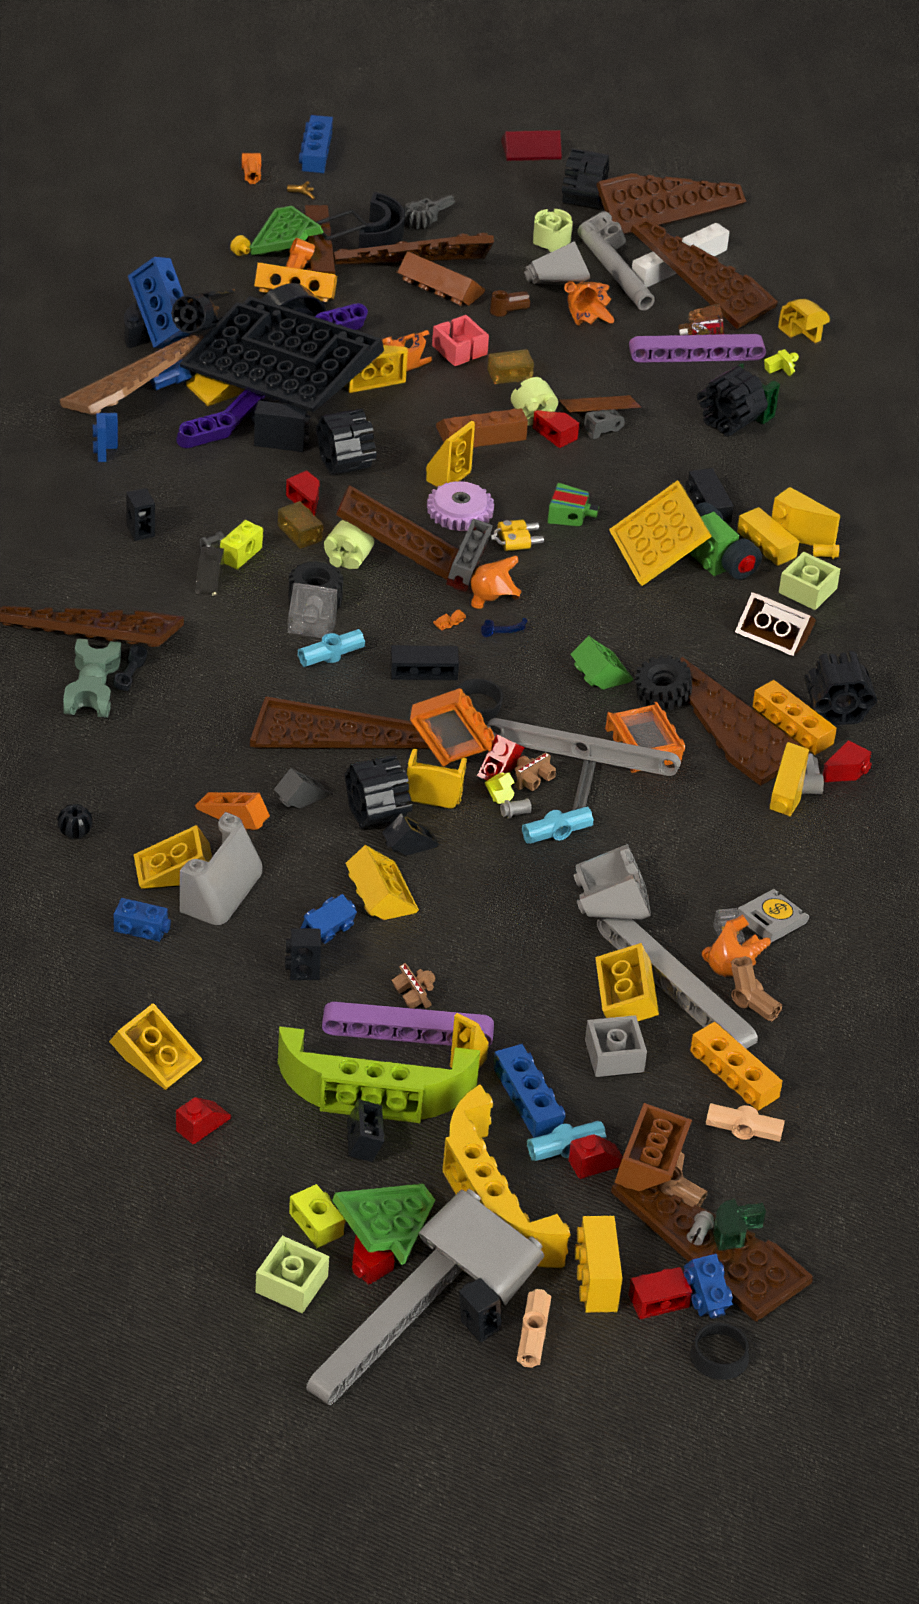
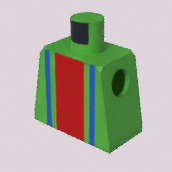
M558 483L549 506L548 523L581 526L585 516L597 518L599 506L588 504L589 493L587 491Z

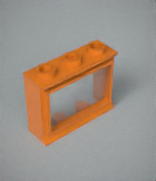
M461 688L412 705L410 721L443 767L450 762L486 750L491 751L494 733L491 728L486 726L481 713L475 710L470 697L466 696Z
M655 702V705L614 714L607 712L605 729L607 732L613 731V740L615 742L623 741L625 744L676 754L682 762L683 752H685L684 741L679 738L674 725L669 722L666 712L661 709L657 702ZM670 760L664 761L665 766L674 764ZM630 768L631 773L641 771Z

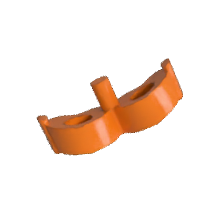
M456 610L451 617L445 614L436 621H433V624L438 629L444 630L462 623L466 615L461 610Z

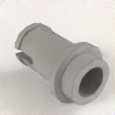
M529 799L512 802L505 800L500 805L501 814L503 817L512 818L513 815L531 813V802Z
M701 1211L695 1215V1223L687 1234V1240L690 1243L695 1235H697L694 1245H701L708 1230L714 1226V1217L707 1211Z

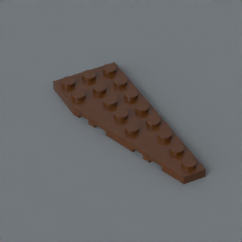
M631 173L599 181L596 184L605 212L612 216V221L621 225L624 235L633 233L630 231L632 225L644 218L661 226L742 205L746 202L741 185L733 183H709L703 180L699 182L692 181V179L659 178L653 175L639 176L638 174Z

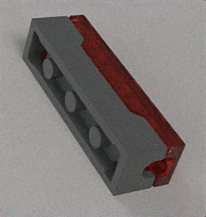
M474 518L472 519L452 564L446 585L457 590L467 591L472 574L477 568L487 546L493 525Z

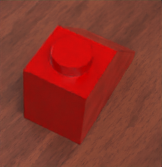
M534 411L532 428L558 448L578 440L579 422L567 413Z
M306 470L288 478L286 481V496L311 517H314L316 514L319 499V480Z
M848 740L824 764V782L856 781L861 775L867 774L872 764L870 762L871 752Z
M194 1097L176 1110V1131L194 1145L230 1120L231 1115L214 1101Z
M596 1134L571 1141L569 1163L579 1179L620 1167L623 1156L614 1143Z
M356 1235L352 1269L358 1278H362L370 1285L394 1270L395 1255L391 1250L368 1252Z

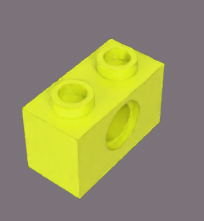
M244 520L220 541V562L238 570L262 549L263 528Z
M317 1184L290 1196L289 1214L316 1248L344 1236L345 1218L332 1204L328 1193L323 1192Z

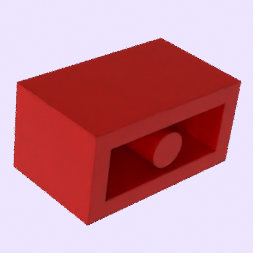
M681 1267L664 1269L660 1272L631 1278L629 1297L639 1319L689 1308L692 1290Z

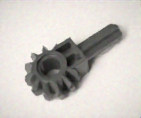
M448 195L435 202L424 198L418 202L411 201V203H406L404 207V225L416 229L430 227L431 223L437 220L438 211L455 203L453 196Z

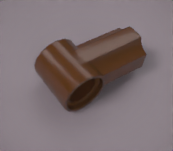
M497 290L492 293L490 313L494 316L502 317L507 314V311L522 310L530 307L527 291L507 293Z

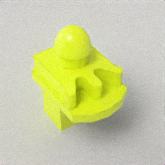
M785 349L780 350L778 354L764 359V366L769 374L783 369L788 376H791L795 372V364L793 362H796L799 356L797 353L789 354Z
M499 773L484 783L493 798V802H497V804L504 803L505 800L510 801L514 796V791L510 786L514 781L509 773Z

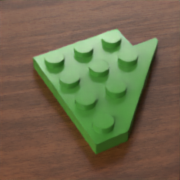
M293 206L276 208L250 245L251 255H264L272 251L281 252L285 249H290L295 238L305 241L308 236L323 234V230L318 223Z
M424 1184L336 1192L332 1200L368 1252L391 1250L401 1264H405L419 1236L418 1233L423 1228L435 1203V1199Z

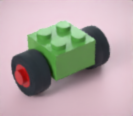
M703 502L694 506L712 537L689 552L691 556L713 576L727 571L735 579H744L753 574L762 560L760 549L748 539L739 540V535L723 521L722 514L712 504Z

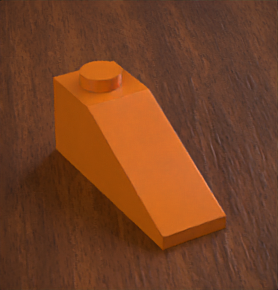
M208 792L195 805L197 810L217 819H220L225 812L235 815L241 819L245 829L250 830L262 827L263 822L270 816L260 793Z

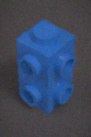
M343 894L337 898L330 897L322 904L321 908L318 910L315 908L311 909L304 915L301 928L321 929V942L325 944L335 937V933L340 930L344 932L354 924L353 920L357 911L354 904L347 900Z
M121 898L114 912V931L158 942L161 941L164 933H168L171 920L168 919V908Z
M717 1254L691 1260L684 1266V1276L692 1290L694 1308L698 1310L700 1317L709 1315L710 1318H716L724 1315V1310L733 1304L732 1292L724 1279L723 1264L718 1260Z

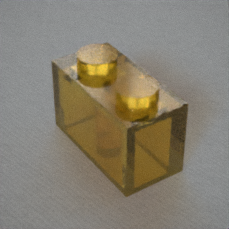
M527 349L489 354L488 372L494 384L525 381L533 378L534 362Z
M300 501L278 509L279 528L300 549L322 541V531L324 530L322 522Z

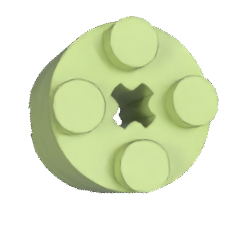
M548 209L539 211L535 215L533 243L548 249L550 252L570 244L573 224L571 215L560 209H554V212H548Z
M539 377L520 383L521 387L518 390L515 388L512 392L511 403L515 409L522 408L528 419V426L533 425L534 411L555 412L558 406V399L546 381Z
M344 520L335 526L324 541L325 552L330 558V563L335 567L343 566L348 569L359 568L374 545L373 536L362 532L359 528Z

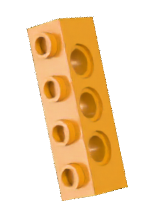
M258 263L254 286L259 288V292L267 293L271 289L291 283L294 278H299L300 284L310 291L311 283L313 281L319 282V289L311 292L321 302H328L329 299L334 300L337 276L334 274ZM275 275H280L281 282L278 285L272 284V278Z
M772 680L755 690L752 707L803 747L810 749L809 751L812 754L816 755L834 744L837 727L778 682Z
M715 1021L693 1034L690 1052H692L695 1058L700 1059L709 1067L712 1073L718 1075L726 1082L729 1088L735 1090L746 1103L759 1111L780 1098L783 1081Z

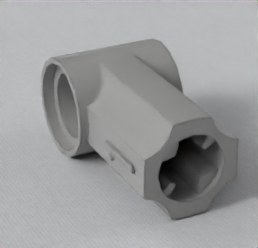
M809 753L802 794H822L824 779L823 774L819 773L818 758Z

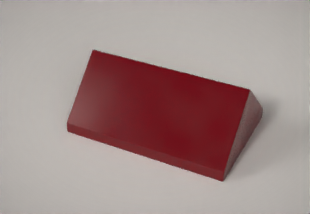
M560 130L505 132L502 136L501 141L507 161L561 160L562 158Z

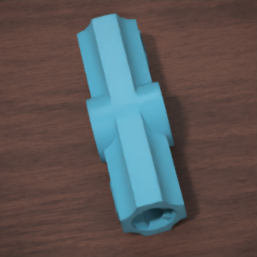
M357 629L342 635L335 633L326 634L322 637L321 642L298 649L300 663L303 667L321 661L335 663L341 659L342 654L365 647L363 633Z
M589 807L579 808L566 813H562L560 810H553L546 814L544 819L522 825V832L527 844L552 837L560 841L566 839L572 831L593 826L594 819Z
M601 1121L572 1127L570 1124L559 1125L550 1134L528 1139L529 1155L532 1161L560 1154L564 1158H569L572 1140L592 1134L606 1139L605 1127Z

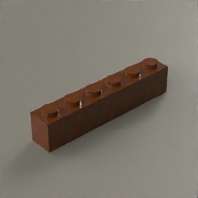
M305 205V213L303 214L315 222L328 218V205ZM330 221L319 224L323 232L330 236ZM321 234L308 236L305 241L314 244L315 249L311 259L306 262L307 270L335 275L332 239L326 240ZM318 281L311 283V288L320 287Z

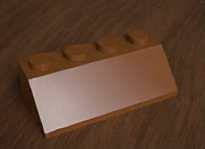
M408 251L397 272L403 276V281L411 285L413 282L418 283V287L427 292L430 289L434 290V294L443 299L446 296L450 297V301L459 306L462 303L469 306L485 292V289L474 280Z
M522 408L452 417L436 423L437 430L443 442H445L469 422L474 421L473 447L526 440L528 419Z
M644 1103L614 1183L628 1189L642 1191L670 1181L692 1120Z

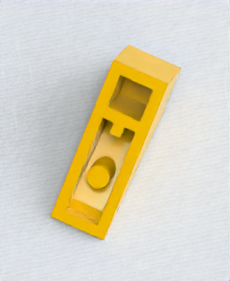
M790 742L786 744L772 792L771 810L788 816L793 814L801 800L810 749Z
M459 1013L454 1015L450 1067L452 1068L456 1047L480 1050V1068L487 1060L489 1042L479 1023Z

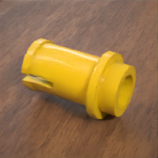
M814 543L813 556L832 557V559L835 557L839 558V545H835V543L833 545Z

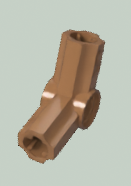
M743 956L733 959L731 967L736 986L731 993L733 1001L741 1008L750 1007L766 1020L772 1022L781 1012L783 1005L764 992L761 983L755 979L750 957Z
M680 1152L671 1180L656 1186H658L660 1192L671 1197L676 1195L682 1198L683 1203L691 1207L694 1205L701 1207L708 1191L683 1177L682 1168L685 1154Z

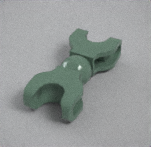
M77 639L75 645V666L80 672L78 680L70 683L65 688L63 713L75 715L77 709L81 707H92L97 710V717L108 718L111 709L109 701L111 690L105 684L107 675L117 671L120 667L121 642L110 641L108 647L95 649L88 645V639Z

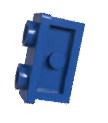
M96 413L97 424H93V437H97V441H93V454H97L98 462H106V449L118 448L117 413Z

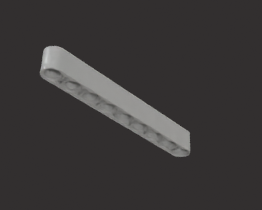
M601 918L597 921L599 932L618 950L642 943L651 960L654 983L702 1027H706L715 1021L746 1049L757 1043L758 1037L752 1026L635 921L621 918Z
M435 1249L317 1369L307 1383V1391L325 1403L332 1405L460 1274L462 1269Z

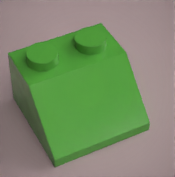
M590 636L570 654L576 661L574 663L575 667L585 674L584 679L592 687L596 685L601 689H607L629 683L633 680V677L616 654Z

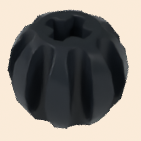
M81 804L67 805L60 811L57 818L60 832L70 839L84 837L91 830L93 823L90 811Z

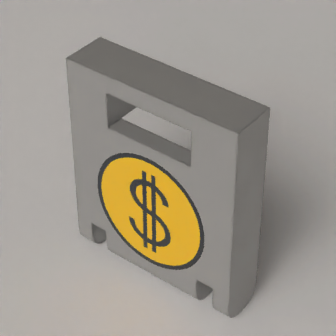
M775 889L742 905L737 909L736 918L743 914L749 923L747 926L762 938H770L771 943L803 926L809 920L807 913H802L798 906L782 894L778 895V891ZM755 913L770 925L766 926L754 917Z

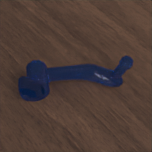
M523 618L522 622L512 626H494V622L487 619L481 627V633L484 637H490L493 633L518 632L525 629L527 619Z

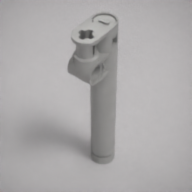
M601 212L582 223L578 228V235L640 310L651 308L655 297L616 251L626 242L621 225L612 221V216L608 212Z

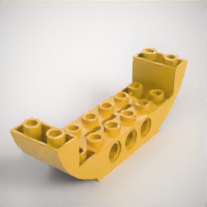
M478 1085L462 1098L453 1112L449 1137L445 1138L443 1173L455 1194L461 1189L464 1191L471 1189L481 1198L479 1200L481 1204L527 1239L531 1236L543 1245L540 1250L544 1253L545 1257L538 1264L539 1267H565L566 1255H568V1238H570L568 1225L561 1221L558 1214L530 1222L528 1215L520 1209L517 1196L510 1192L505 1176L500 1175L494 1157H490L486 1151V1145L482 1138L488 1136L489 1125H491L490 1110L493 1107V1101L490 1094H486L482 1086Z

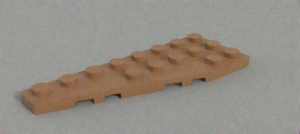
M192 333L59 399L60 404L63 408L80 411V413H88L90 415L100 413L102 408L116 405L118 400L126 397L152 378L159 376L161 372L188 355L204 337L203 335Z

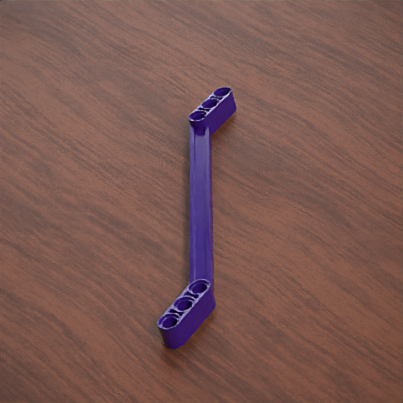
M356 303L321 312L315 317L357 330L364 325L368 310L363 304ZM245 389L225 411L183 422L177 434V444L182 448H191L229 437L235 427L257 406L258 401H262L266 396Z

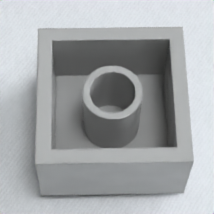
M636 1015L587 1020L585 1042L595 1077L644 1072L647 1050Z

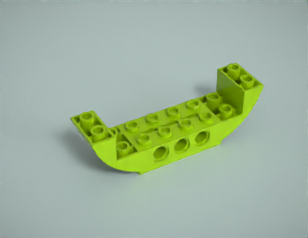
M279 1027L278 1065L282 1076L296 1094L320 1107L322 1112L350 1115L358 1099L382 1105L383 1119L421 1123L422 1119L436 1117L456 1108L462 1098L477 1086L480 1050L455 1047L452 1070L303 1052L304 1029Z

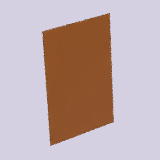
M630 395L559 400L569 412L641 408Z

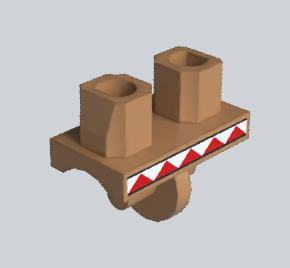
M545 752L535 759H529L526 756L518 758V767L515 768L517 775L515 787L518 790L526 787L534 791L539 787L541 777L547 781L554 779L556 768L550 764L551 756Z
M406 963L399 966L402 973L391 981L399 994L411 987L412 990L402 996L407 1006L411 1009L420 1004H423L425 1009L430 1007L432 1004L426 997L427 993L424 989L431 991L434 988L432 984L435 981V975L432 971L419 969L416 972L417 977H415Z

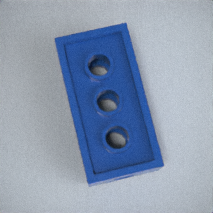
M153 257L128 275L154 348H164L192 334L182 332L172 320V307L175 301L184 296L171 258Z

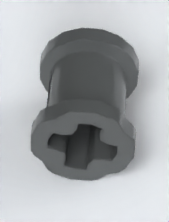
M221 531L216 532L214 536L199 539L201 551L205 556L220 550V541L225 538Z

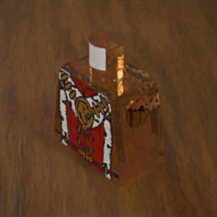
M720 303L690 311L689 323L678 325L679 335H724Z

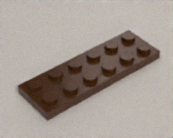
M348 486L336 513L337 516L356 526L362 532L378 539L381 543L397 550L398 553L409 557L417 564L426 567L436 575L446 580L448 579L459 549L354 487Z

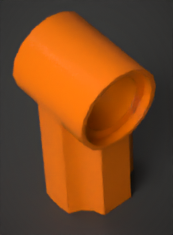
M242 153V170H244L245 180L249 184H256L261 180V153Z
M295 238L285 267L303 270L306 262L313 255L315 245Z

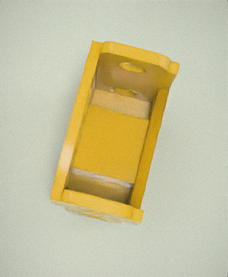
M413 749L407 767L409 782H406L409 784L407 792L410 795L411 801L453 809L456 804L459 805L462 798L467 759L463 758L461 760L458 770L418 763L417 749Z

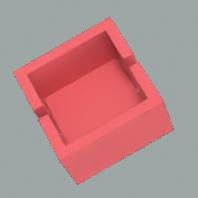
M467 315L451 320V333L449 321L433 326L432 346L454 366L468 362L470 359L474 360L487 355L489 335Z

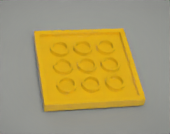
M678 480L609 529L641 586L712 537Z

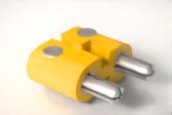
M524 520L498 522V529L491 535L492 540H496L501 544L504 551L530 549L531 544L544 542L543 536L530 537L529 534L531 530H538L539 524H526Z

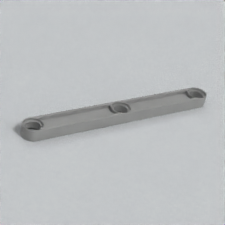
M498 718L491 719L486 725L488 728L497 726L501 730V733L497 735L525 748L666 776L675 775L681 765L680 758L671 752ZM577 743L586 745L587 750H580L577 747ZM664 761H672L675 768H668L665 766Z

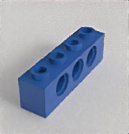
M311 115L310 121L306 122L301 152L299 154V163L302 164V171L325 172L332 136L333 117Z
M523 1044L495 1051L493 1069L533 1138L552 1133L556 1127L563 1124V1120L566 1118L565 1111L556 1102L553 1090L547 1087L542 1071L537 1070L534 1065L532 1054L530 1052L527 1053Z

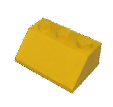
M364 845L346 862L349 870L348 875L357 886L356 892L365 903L364 909L369 915L387 920L415 914L419 911L395 861Z

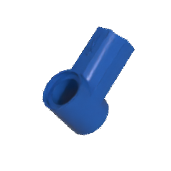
M180 359L161 372L159 376L150 380L155 391L192 378L189 370L180 367L179 363L183 359Z

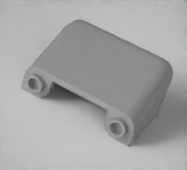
M575 241L532 261L530 265L525 267L526 271H524L527 281H532L533 284L565 285L569 281L578 284L590 278L588 269Z
M227 812L218 821V828L223 833L222 845L211 860L206 862L200 859H192L180 870V912L214 925H221L229 920L262 874V862L241 819Z
M628 844L576 865L577 873L574 874V879L577 886L584 889V893L579 895L580 900H577L582 914L586 913L588 917L641 920L651 916L646 885Z
M461 1189L425 1224L418 1234L423 1243L432 1250L436 1247L438 1253L446 1256L475 1280L481 1277L500 1298V1303L506 1306L545 1257L544 1253L540 1250L543 1245L531 1236L527 1239L479 1202L481 1198L471 1189L467 1191Z

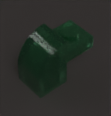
M734 1198L725 1201L719 1206L713 1229V1237L718 1251L744 1247L746 1231L763 1228L766 1213L763 1203L738 1206Z

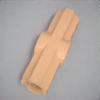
M710 1104L706 1119V1125L731 1130L734 1136L746 1140L757 1136L779 1142L785 1120L759 1115L755 1108L745 1105L740 1106L738 1109Z
M535 1289V1291L528 1293L517 1355V1362H520L523 1367L533 1368L536 1365H540L551 1303V1295H548L545 1290Z

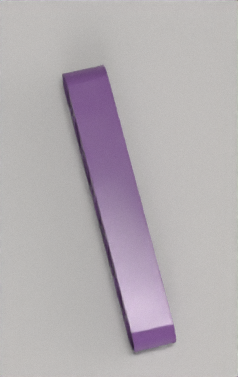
M758 334L637 336L629 341L632 359L639 363L760 360L766 354L763 339Z
M330 1002L324 1007L322 1030L327 1034L336 1036L452 1046L454 1015L457 1012ZM459 1013L479 1023L489 1042L488 1047L492 1045L494 1020L491 1017L480 1014Z

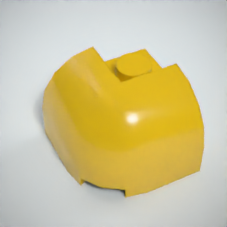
M796 299L782 306L778 328L790 338L803 333L816 343L821 341L823 325L829 323V315L810 300Z

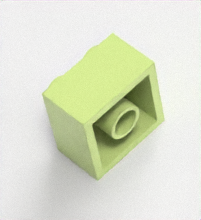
M803 552L782 572L779 593L816 610L837 589L840 568Z
M282 1236L256 1272V1293L303 1313L328 1277L329 1256Z

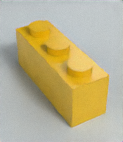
M758 507L739 515L737 532L745 539L754 543L761 553L775 565H781L797 557L799 540L761 508Z

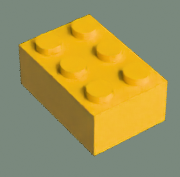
M642 943L595 957L602 1010L606 1018L636 1015L637 1021L659 1015L651 960Z
M583 1216L582 1227H577V1243L579 1244H575V1260L580 1261V1265H577V1280L582 1281L583 1285L579 1288L580 1302L585 1303L586 1313L617 1312L622 1272L615 1217Z

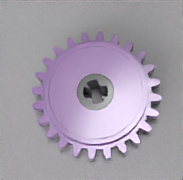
M469 482L445 483L442 486H438L437 490L433 489L432 494H429L427 499V513L430 514V518L435 519V523H439L441 527H446L450 530L468 531L473 518L488 523L489 518H492L494 512L491 494H486V489H482L479 485Z

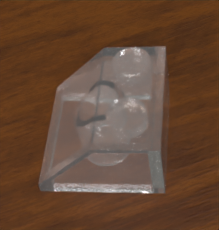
M294 583L288 615V633L317 638L333 633L336 625L338 589Z

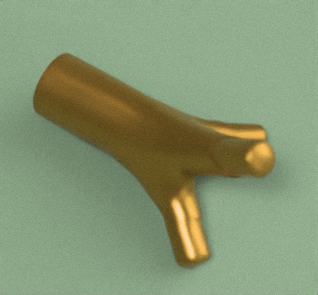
M309 181L302 185L288 184L287 192L302 193L309 196L312 200L315 199L313 194L309 192L313 191L314 188L307 187L310 184Z

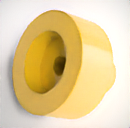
M239 235L232 240L230 249L237 256L247 255L250 252V241L246 237Z

